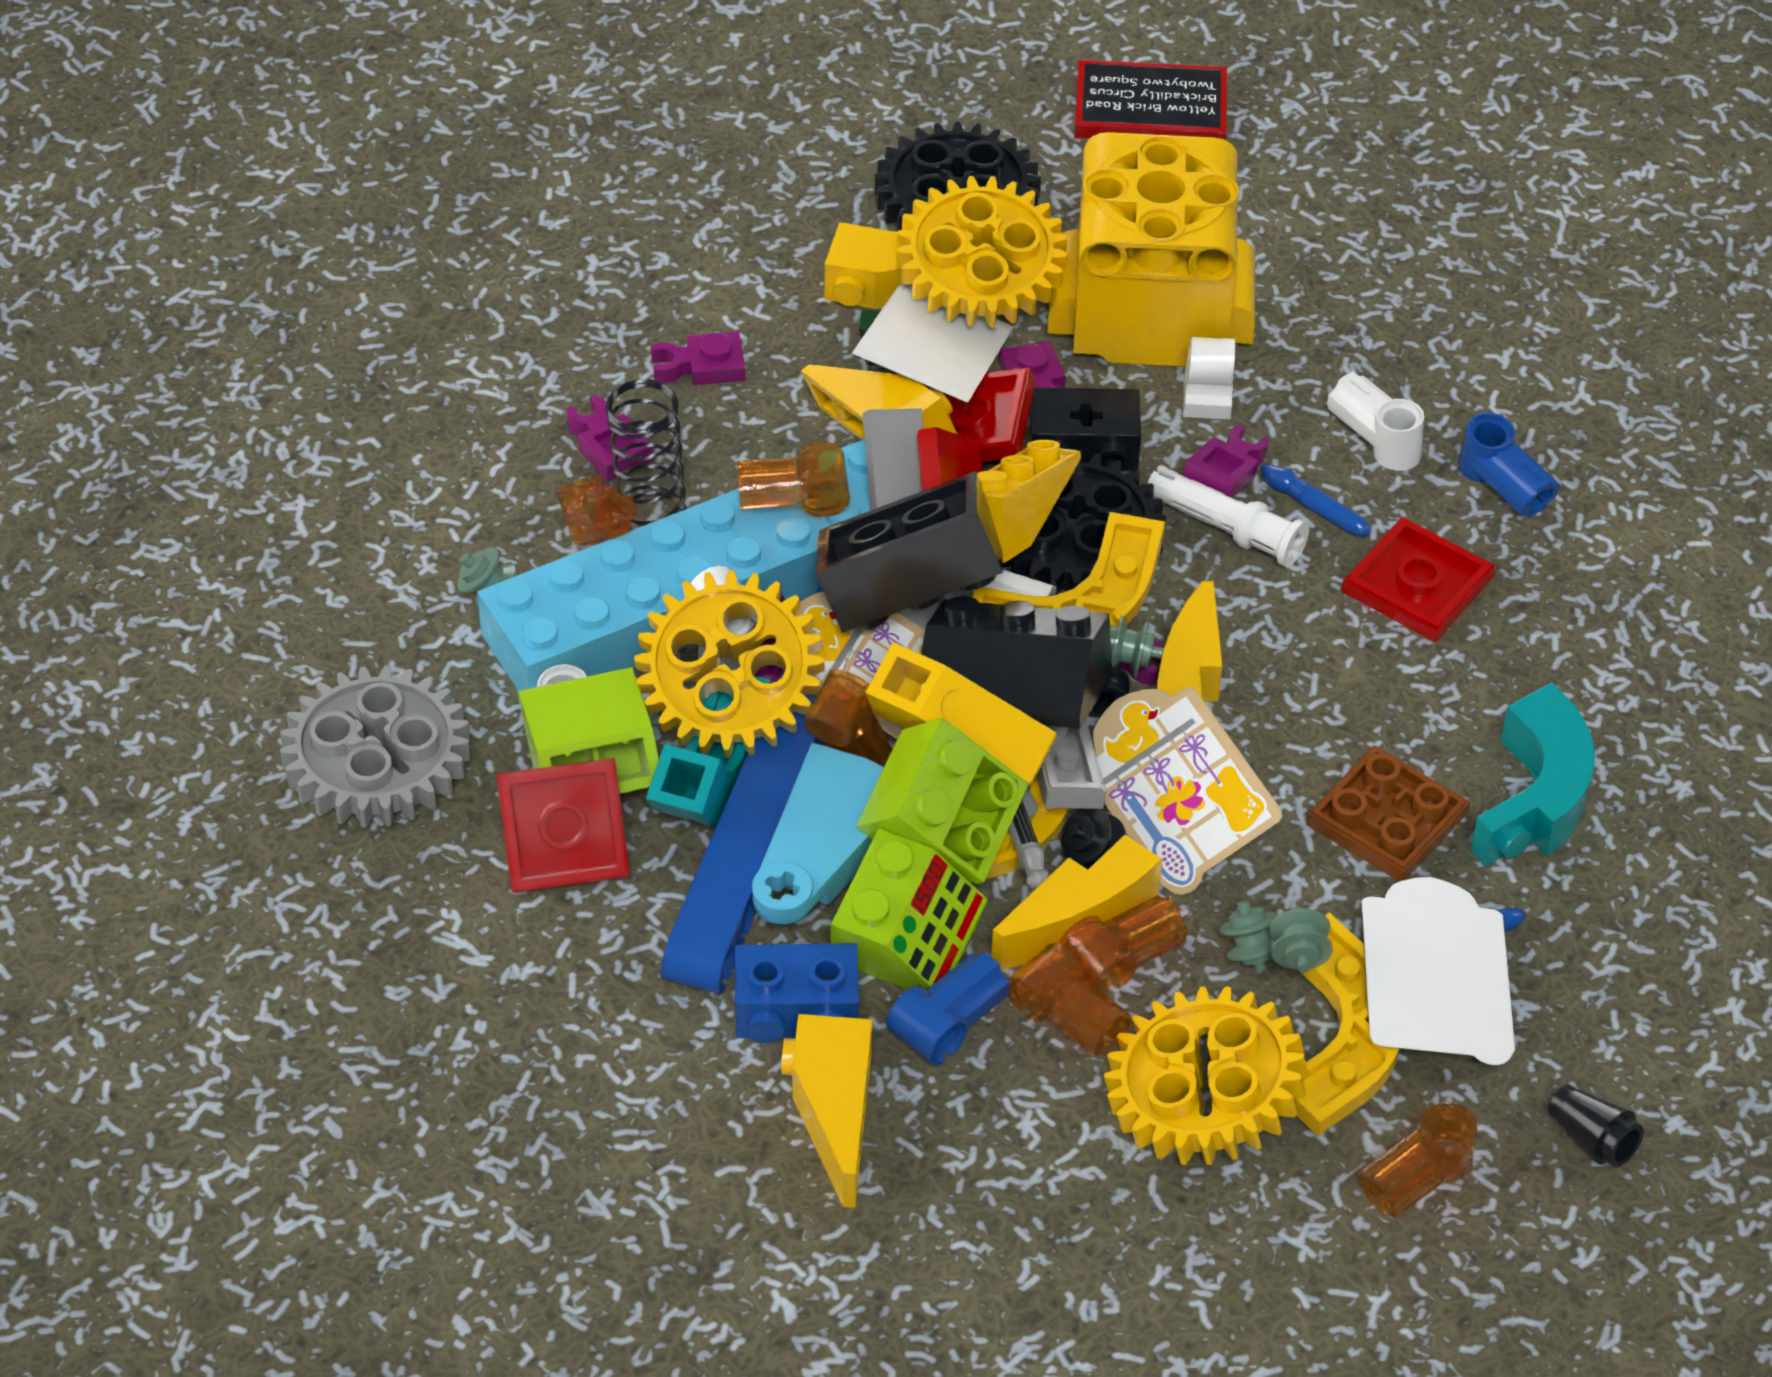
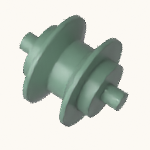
M495 547L477 551L471 556L465 553L460 558V562L463 565L460 569L457 588L461 593L482 590L517 575V566L512 562L499 566L500 552ZM476 594V598H475V604H476V606H478V595H477V594Z
M1122 615L1118 626L1110 625L1112 667H1116L1119 662L1131 664L1134 677H1137L1140 667L1148 668L1151 657L1162 658L1164 648L1153 646L1155 634L1147 633L1149 621H1146L1139 631L1127 629L1125 618Z
M1249 900L1238 902L1239 911L1230 915L1229 921L1219 928L1220 934L1233 936L1236 944L1226 953V957L1230 961H1240L1242 965H1254L1255 972L1267 970L1265 962L1272 959L1271 949L1275 942L1270 936L1269 926L1278 914L1275 912H1264V909L1260 907L1251 908Z
M1294 907L1292 910L1279 914L1272 920L1269 932L1275 942L1272 946L1271 954L1273 960L1280 966L1298 970L1299 972H1308L1311 968L1322 965L1331 957L1333 947L1331 941L1327 938L1330 932V922L1321 912Z

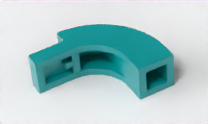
M754 675L762 683H772L770 679ZM715 692L705 698L703 705L711 711H720L726 709L732 703L733 698L725 692ZM694 736L684 749L664 744L646 796L650 807L655 811L716 826L748 753L743 742L735 743L730 758H725L722 744L719 742H714L706 755L701 754L699 737Z
M1552 682L1507 706L1500 742L1528 769L1534 783L1524 791L1477 816L1470 851L1484 866L1493 863L1503 856L1511 859L1520 855L1531 842L1547 856L1558 849L1571 836L1582 818L1595 764L1593 739L1583 716L1576 706Z

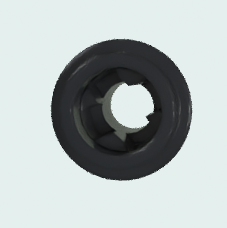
M1570 1084L1564 1085L1555 1093L1548 1107V1114L1557 1120L1558 1124L1597 1164L1602 1165L1607 1162L1613 1167H1620L1633 1157L1642 1142L1644 1128L1636 1122L1634 1112L1576 1089Z

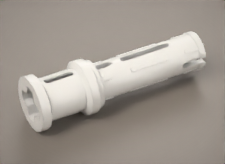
M1163 465L1158 466L1157 472L1154 471L1149 478L1148 483L1154 485L1153 498L1162 499L1163 504H1167L1178 509L1180 512L1233 535V540L1241 548L1247 550L1253 546L1277 557V563L1285 568L1292 566L1306 545L1309 535V524L1300 519L1291 522L1269 512L1268 506L1265 503L1252 501L1246 504L1193 479L1184 477Z

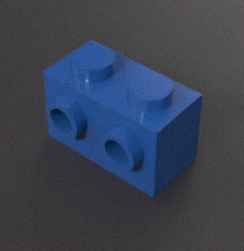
M857 943L735 945L736 1038H751L761 1043H771L781 1038H796L798 1014L859 1018Z

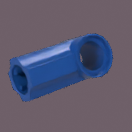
M1480 413L1473 416L1468 422L1458 459V467L1461 473L1472 481L1487 482L1521 516L1527 515L1530 518L1544 510L1557 496L1560 484L1514 442L1515 429L1508 419L1496 413Z
M985 952L981 955L971 953L927 990L917 985L904 992L892 1006L887 1016V1029L934 1066L940 1065L946 1060L942 1056L944 1053L947 1052L949 1055H952L958 1050L967 1035L968 1028L1009 995L1010 982L1004 976L1000 964Z

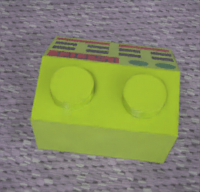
M878 828L831 923L830 944L857 943L858 971L906 989L920 985L927 990L961 962L988 905V899L934 848Z

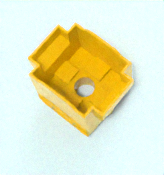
M1111 132L1099 133L1086 142L1083 156L1079 230H1067L1061 233L1067 235L1066 271L1062 273L1060 288H1052L1048 309L1047 334L1074 335V354L1100 355L1109 363L1186 366L1191 336L1217 339L1234 338L1235 343L1253 344L1255 332V252L1250 243L1237 238L1239 199L1237 151L1230 142L1212 137Z

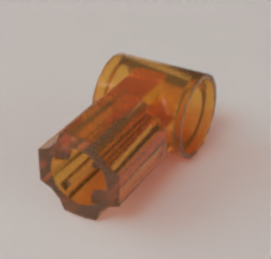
M817 442L809 444L800 450L797 457L737 461L740 509L801 505L802 509L810 515L829 517L839 514L849 505L850 490L846 457L844 451L833 443Z
M603 475L579 479L556 490L574 544L589 542L601 537L613 539L629 532L632 518L637 514L632 497L618 493L614 487L606 486Z
M838 669L830 670L803 721L804 727L816 738L832 745L834 749L867 758L884 767L893 749L887 741V734L870 709V702L865 693L870 684L853 673Z
M1157 895L1105 922L1099 916H1089L1078 921L1063 935L1058 948L1060 954L1093 994L1105 996L1111 993L1108 989L1109 987L1113 986L1115 989L1124 986L1132 978L1138 966L1185 943L1188 929L1182 920L1180 909L1169 896L1162 898Z
M1049 944L1007 978L1010 982L1008 997L1018 1010L1022 1012L1024 1009H1027L1030 1013L1026 1016L1034 1022H1041L1046 1018L1094 1057L1097 1055L1104 1056L1118 1044L1116 1037L1118 1033H1125L1130 1027L1131 1014L1086 980V974L1081 963L1072 952L1061 944Z
M1450 1102L1438 1103L1430 1107L1423 1114L1418 1129L1359 1172L1358 1183L1364 1190L1368 1201L1384 1216L1390 1215L1393 1218H1397L1443 1182H1456L1463 1179L1471 1171L1478 1129L1475 1117L1468 1109L1459 1104ZM1447 1141L1454 1143L1455 1145L1448 1146L1440 1144L1439 1142Z

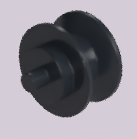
M1081 808L1073 813L1064 825L1061 835L1063 853L1067 858H1071L1078 864H1084L1089 869L1119 839L1126 835V830L1123 823L1113 815L1105 814L1100 809Z

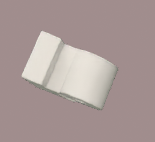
M1191 336L1184 373L1183 417L1231 419L1235 361L1234 338L1217 339Z

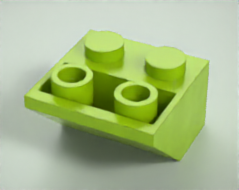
M632 667L517 691L533 768L615 758L619 793L650 787L659 757L652 724L640 688L637 686Z
M939 718L902 729L856 828L871 839L874 838L878 828L934 848L969 882L976 884L984 883L1029 783L947 720Z

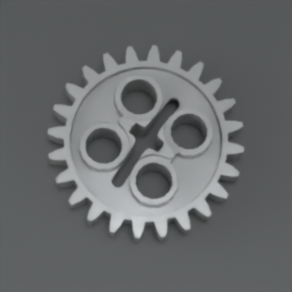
M385 665L379 677H371L369 671L364 666L360 667L358 680L350 681L345 674L339 672L337 673V687L332 689L328 685L318 682L316 684L318 699L301 695L299 697L301 712H288L286 715L288 729L281 730L280 732L282 742L280 754L283 770L286 771L289 788L298 789L299 801L302 804L314 800L316 814L319 816L335 808L337 823L343 824L351 814H358L361 827L366 828L373 815H380L387 827L392 825L393 813L399 811L412 821L415 819V805L420 803L424 807L434 810L436 809L435 792L447 796L453 794L452 779H464V762L470 761L471 758L469 724L467 720H464L462 704H452L451 690L448 688L435 692L434 678L431 676L415 684L412 669H407L397 679L392 678L390 666Z

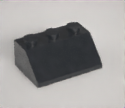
M977 471L819 530L816 576L842 633L857 627L859 630L875 628L883 624L891 614L910 607L912 610L929 608L939 602L943 595L961 588L969 591L980 589L990 584L996 578V575L1003 573L1001 545Z
M959 596L949 600L944 599L926 624L921 655L946 665L1043 725L1081 728L1112 677L1109 613L1090 612L1088 608L1076 605L1053 609L1034 607L1033 604L1026 601L993 604L982 603L976 598L969 596Z

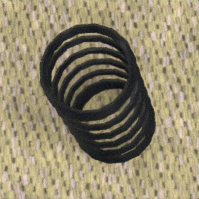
M637 379L626 382L615 388L606 401L607 423L611 431H613V434L610 436L609 445L615 453L611 466L615 474L618 475L614 482V489L619 496L616 504L618 512L617 522L624 533L630 530L625 527L622 519L629 523L647 525L673 515L680 509L681 511L687 509L684 503L686 488L682 481L684 466L681 462L682 444L679 440L681 424L677 417L678 398L675 391L665 383L652 379ZM639 387L661 390L670 397L673 403L672 409L667 405L648 399L627 400L613 409L612 405L619 395L627 390ZM634 403L654 404L663 408L668 413L665 418L658 422L642 420L629 423L622 422L614 414L619 408ZM672 422L675 424L674 432L668 427ZM624 430V431H627V432H630V433H646V434H635V435H632V434L623 433V432H621V431ZM665 430L673 437L666 447L656 443L642 442L630 444L618 450L615 445L617 435L632 439L647 438ZM674 444L677 446L676 454L670 449ZM642 446L661 449L659 452L648 456L635 457L623 453L631 448ZM667 452L674 458L669 468L654 464H640L620 472L617 466L619 457L634 461L649 460ZM676 466L679 468L678 475L673 471ZM646 467L663 471L658 475L648 478H633L625 475L634 469ZM669 473L676 480L670 490L662 486L643 485L622 493L619 487L621 478L633 482H649L664 477ZM678 487L681 490L680 496L674 492L678 489ZM643 489H656L664 491H648L634 495L631 498L627 496L630 493ZM649 495H650V496H658V497L653 498V499H645V500H638V499H637V498L644 497V496H649ZM667 498L677 504L670 513L656 520L639 521L631 519L624 514V510L631 502L645 504Z

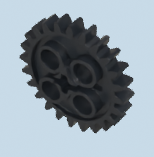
M960 121L954 123L952 131H945L939 123H934V133L927 134L924 130L916 128L914 141L904 136L898 137V148L887 147L885 149V159L878 160L877 174H875L877 209L885 210L884 221L886 223L897 222V231L902 230V217L904 214H913V201L915 199L928 203L930 188L938 190L943 195L946 194L947 183L951 179L960 189L967 188L969 176L975 178L979 187H986L990 177H995L997 189L1004 190L1012 181L1017 182L1016 195L1021 197L1033 190L1036 192L1034 206H1038L1041 188V176H1038V163L1030 162L1029 149L1017 150V139L1015 137L1001 142L999 129L984 135L981 134V124L977 123L970 131H963Z
M1096 453L1089 463L1081 462L1080 459L1032 545L1003 563V567L1011 566L1012 573L1025 577L1028 576L1031 579L1056 586V595L1060 594L1062 589L1072 590L1090 575L1098 560L1110 512L1164 521L1166 527V516L1162 515L1163 501L1162 499L1153 498L1154 485L1152 483L1139 485L1140 472L1138 470L1122 475V461L1116 460L1108 467L1101 466L1100 454ZM1162 542V547H1161L1160 554H1162V551H1163V542Z

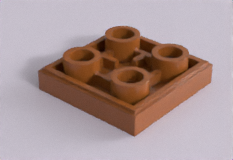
M1373 745L1307 814L1306 825L1400 882L1407 880L1469 813L1471 802Z

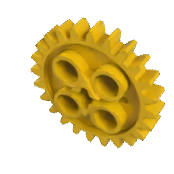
M969 176L967 188L960 189L952 179L948 180L947 193L944 195L938 190L930 188L928 203L915 199L913 201V214L903 215L902 230L897 231L896 267L902 268V284H912V298L914 300L928 296V312L932 313L942 306L947 308L946 321L948 322L954 320L959 313L966 314L968 327H973L978 316H985L990 328L995 327L997 315L1004 314L1012 324L1016 323L1017 309L1019 308L1030 315H1034L1037 300L1049 303L1051 301L1052 288H1060L1062 273L1066 271L1067 235L1061 234V218H1050L1051 205L1049 202L1034 206L1035 191L1031 190L1020 197L1016 195L1017 182L1014 181L1008 184L1004 190L997 189L996 178L992 176L988 180L986 187H979L975 178Z
M729 570L725 585L717 586L714 577L710 572H707L704 576V589L699 591L687 580L683 581L682 585L685 596L683 600L678 601L668 594L663 596L664 606L667 611L666 616L656 612L648 613L649 625L656 633L643 632L638 634L640 647L648 651V653L634 656L636 669L647 672L637 678L636 681L641 693H652L644 701L648 714L664 710L658 720L660 730L666 732L679 725L677 733L679 745L684 746L694 736L699 737L701 754L706 755L713 743L719 742L722 744L725 758H730L735 743L743 742L746 751L752 756L755 755L756 750L755 739L761 736L772 747H776L778 744L775 729L781 726L794 734L797 731V724L792 713L795 711L809 716L812 713V704L804 694L817 695L821 694L822 691L821 681L811 675L825 671L824 658L813 655V653L823 648L821 635L807 634L814 627L813 615L808 613L795 617L800 609L799 597L794 595L781 603V583L778 581L774 582L764 592L760 590L758 573H753L744 586L738 585L735 571ZM739 617H748L757 623L751 632L744 635H736L727 630L728 624ZM769 638L776 640L774 645L761 646ZM688 644H697L705 649L703 656L693 662H683L677 659L675 655L681 647ZM729 656L734 663L739 662L740 667L731 671L726 664L721 665L720 660ZM766 665H776L785 672L781 679L770 684L758 681L754 675L757 670ZM698 681L696 686L691 689L683 687L686 682ZM715 692H725L733 698L732 703L726 709L720 711H711L703 705L705 698Z
M1203 986L1199 988L1196 1001L1188 1002L1185 996L1178 991L1175 992L1174 996L1175 1006L1167 1009L1157 1001L1153 1002L1152 1008L1155 1017L1151 1020L1134 1015L1132 1021L1136 1035L1118 1033L1116 1037L1121 1051L1108 1053L1107 1058L1111 1071L1104 1073V1079L1109 1092L1107 1097L1112 1113L1117 1115L1123 1134L1133 1133L1136 1147L1139 1149L1153 1143L1158 1159H1163L1173 1148L1177 1149L1181 1165H1186L1194 1152H1202L1206 1165H1212L1216 1150L1225 1149L1228 1156L1234 1161L1238 1159V1144L1246 1142L1252 1148L1260 1150L1262 1148L1259 1137L1261 1131L1264 1130L1279 1136L1282 1130L1278 1116L1296 1117L1297 1111L1294 1098H1302L1306 1095L1303 1078L1308 1076L1305 1054L1300 1034H1294L1290 1017L1278 1018L1275 1003L1272 1001L1258 1008L1255 994L1250 991L1239 1002H1235L1231 987L1227 986L1222 990L1218 999H1210L1206 987ZM1203 1034H1208L1207 1047L1211 1061L1208 1063V1078L1212 1095V1112L1209 1116H1204L1205 1102L1201 1088L1204 1086V1071L1200 1054V1038Z

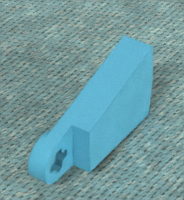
M811 743L764 860L752 882L753 906L761 918L774 924L797 922L804 918L817 902L829 905L854 878L873 840L856 828L884 769L883 766L867 758ZM784 888L793 891V895L785 894L780 900L772 898V891L780 892Z

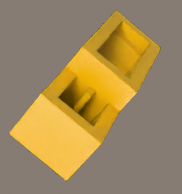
M1202 581L1184 604L1171 628L1162 653L1157 689L1173 696L1183 688L1193 687L1204 702L1219 700L1222 657L1214 581Z
M1127 835L1119 839L1088 870L1071 858H1068L993 929L991 957L1000 964V968L1003 970L1052 957L1103 935L1134 915L1159 893L1163 859Z

